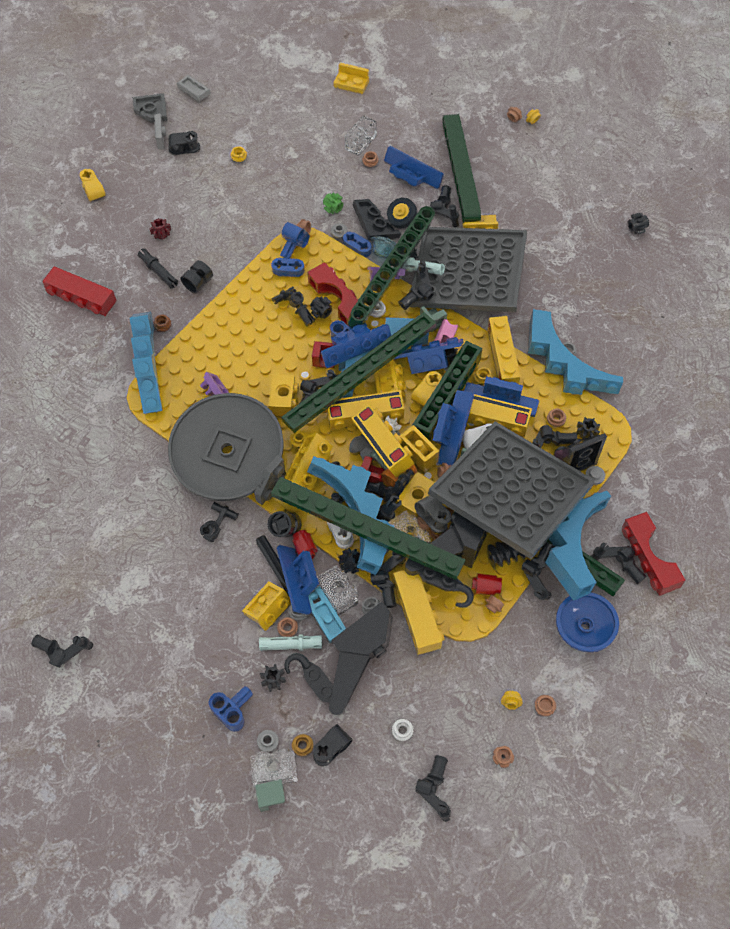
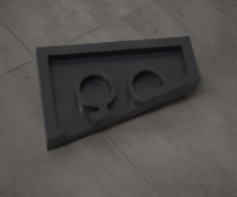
M370 199L353 201V208L368 241L400 238V231L398 229L395 230L391 226L392 223L388 219L385 220L381 211Z

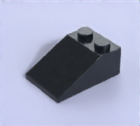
M604 433L583 440L578 439L569 446L557 448L553 456L581 472L597 465L607 436Z

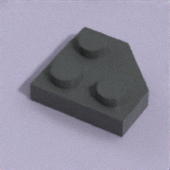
M164 93L132 97L135 114L151 123L155 122V114H161L162 121H167Z
M278 455L265 468L262 474L264 477L262 485H258L254 492L256 501L261 505L266 500L269 501L272 498L271 492L280 477L284 478L286 475L284 460Z

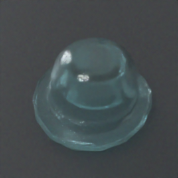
M374 236L371 238L374 241L373 253L381 259H387L397 244L385 237Z

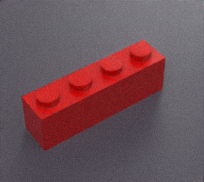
M53 266L42 281L48 294L56 295L66 302L75 303L80 308H87L95 314L106 316L117 301L113 290Z

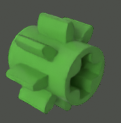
M334 192L327 194L323 199L324 210L329 214L339 213L344 205L341 201L343 197Z

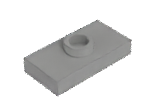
M190 75L177 82L178 88L199 102L210 94L209 88Z
M155 114V139L160 150L164 149V136H167L166 127L163 126L161 114Z

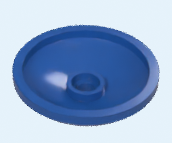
M591 592L574 601L571 596L567 597L558 608L556 627L561 638L572 648L582 652H597L607 648L616 638L619 630V618L615 608L607 599ZM586 624L588 629L582 628V625Z

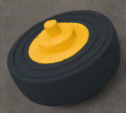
M397 198L389 205L387 218L394 227L400 229L407 228L418 213L417 207L408 198Z

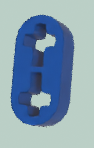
M354 232L344 234L343 244L364 257L370 256L372 245L368 240Z
M276 258L271 263L272 272L278 276L299 277L305 272L304 263L300 259Z

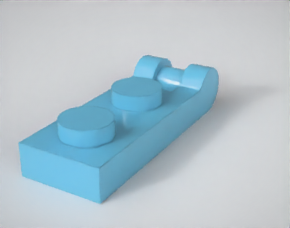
M318 586L308 595L312 609L311 613L327 640L331 643V640L343 632L346 627L321 587ZM319 598L320 601L314 604L313 601Z

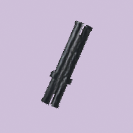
M141 249L144 254L139 251L138 257L146 263L147 268L153 270L170 289L175 288L172 282L177 286L178 280L159 263L157 257H153L147 249Z

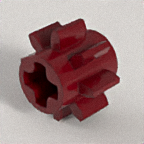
M157 218L151 222L152 227L149 229L150 233L154 234L155 239L163 240L170 236L171 226L170 223L167 224L166 219Z

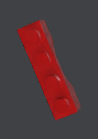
M324 262L307 272L308 283L318 294H333L341 300L338 306V318L348 325L351 310L358 299L355 293L346 287L344 280L338 278L334 269Z
M646 511L625 519L622 526V534L629 540L631 547L635 551V556H638L643 572L649 576L651 587L661 596L681 588L685 578L676 563L663 561L651 551L649 539L655 532L656 527Z

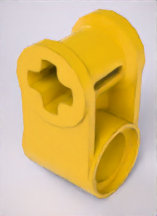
M91 169L82 170L80 172V179L83 182L82 186L89 201L91 202L106 196L105 190L94 171Z
M436 371L429 372L415 388L411 399L424 407L442 379L441 374Z

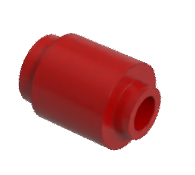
M300 530L294 533L292 543L298 556L304 550L309 551L313 559L318 549L311 534L307 530Z
M477 573V576L472 578L471 588L475 589V594L495 596V594L501 593L502 578H498L497 575Z

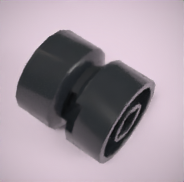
M197 260L190 267V270H187L181 276L180 280L186 289L196 294L204 287V284L210 281L213 277V272L206 263Z
M277 511L270 515L267 525L270 533L276 537H292L294 533L301 530L302 522L299 515L295 512Z

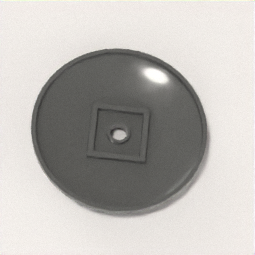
M236 393L212 395L190 406L176 421L168 443L169 462L179 482L195 495L215 501L236 500L254 493L256 487L262 485L264 478L262 474L265 468L277 455L282 458L284 448L283 434L275 415L260 401ZM231 446L232 451L230 453H223V448Z

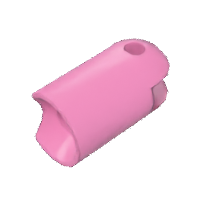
M447 319L443 320L434 341H440V343L447 342V339L455 336L458 325L450 324Z

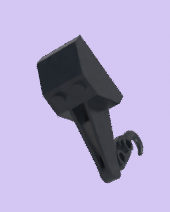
M454 511L449 529L430 544L465 559L464 565L472 568L488 532ZM411 559L406 561L405 571L408 575L414 576L419 574L422 581L439 589L466 594L467 600L464 603H456L457 607L465 608L473 602V591L458 578L455 580Z
M381 602L331 640L338 651H340L334 685L319 666L310 662L307 657L300 653H293L287 657L284 663L286 673L290 674L289 665L292 661H299L303 668L305 680L321 701L329 702V709L332 714H343L370 659L374 657L378 659L387 652L386 648L389 647L393 616L384 603Z

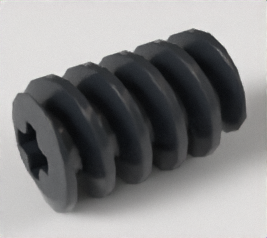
M503 541L502 543L495 542L494 546L492 544L487 546L488 560L494 570H496L495 563L503 567L504 560L510 565V558L515 562H518V555H520L522 560L525 559V555Z

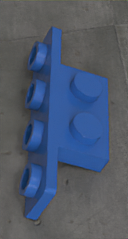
M392 146L387 148L384 161L391 164L389 172L394 174L396 178L407 181L411 186H418L425 182L436 189L440 188L444 173Z
M364 324L356 325L351 330L337 333L336 336L331 338L334 346L321 351L325 367H332L374 349L392 336L389 325L384 324L372 330Z
M452 337L447 339V342L442 343L440 341H432L426 346L416 344L411 346V349L403 351L394 359L408 357L411 374L447 368L448 362L445 349L460 347L464 341L463 339Z
M486 376L484 386L467 382L464 390L476 395L532 408V417H535L539 404L538 399L521 395L523 385H519L516 382L503 381L495 377Z
M457 390L452 406L450 404H442L438 413L437 426L433 432V441L441 444L438 464L447 463L452 466L457 460L474 398L472 392Z
M279 545L277 552L292 609L294 612L310 615L312 609L308 595L319 585L311 554L309 551L303 550L297 557L294 548Z

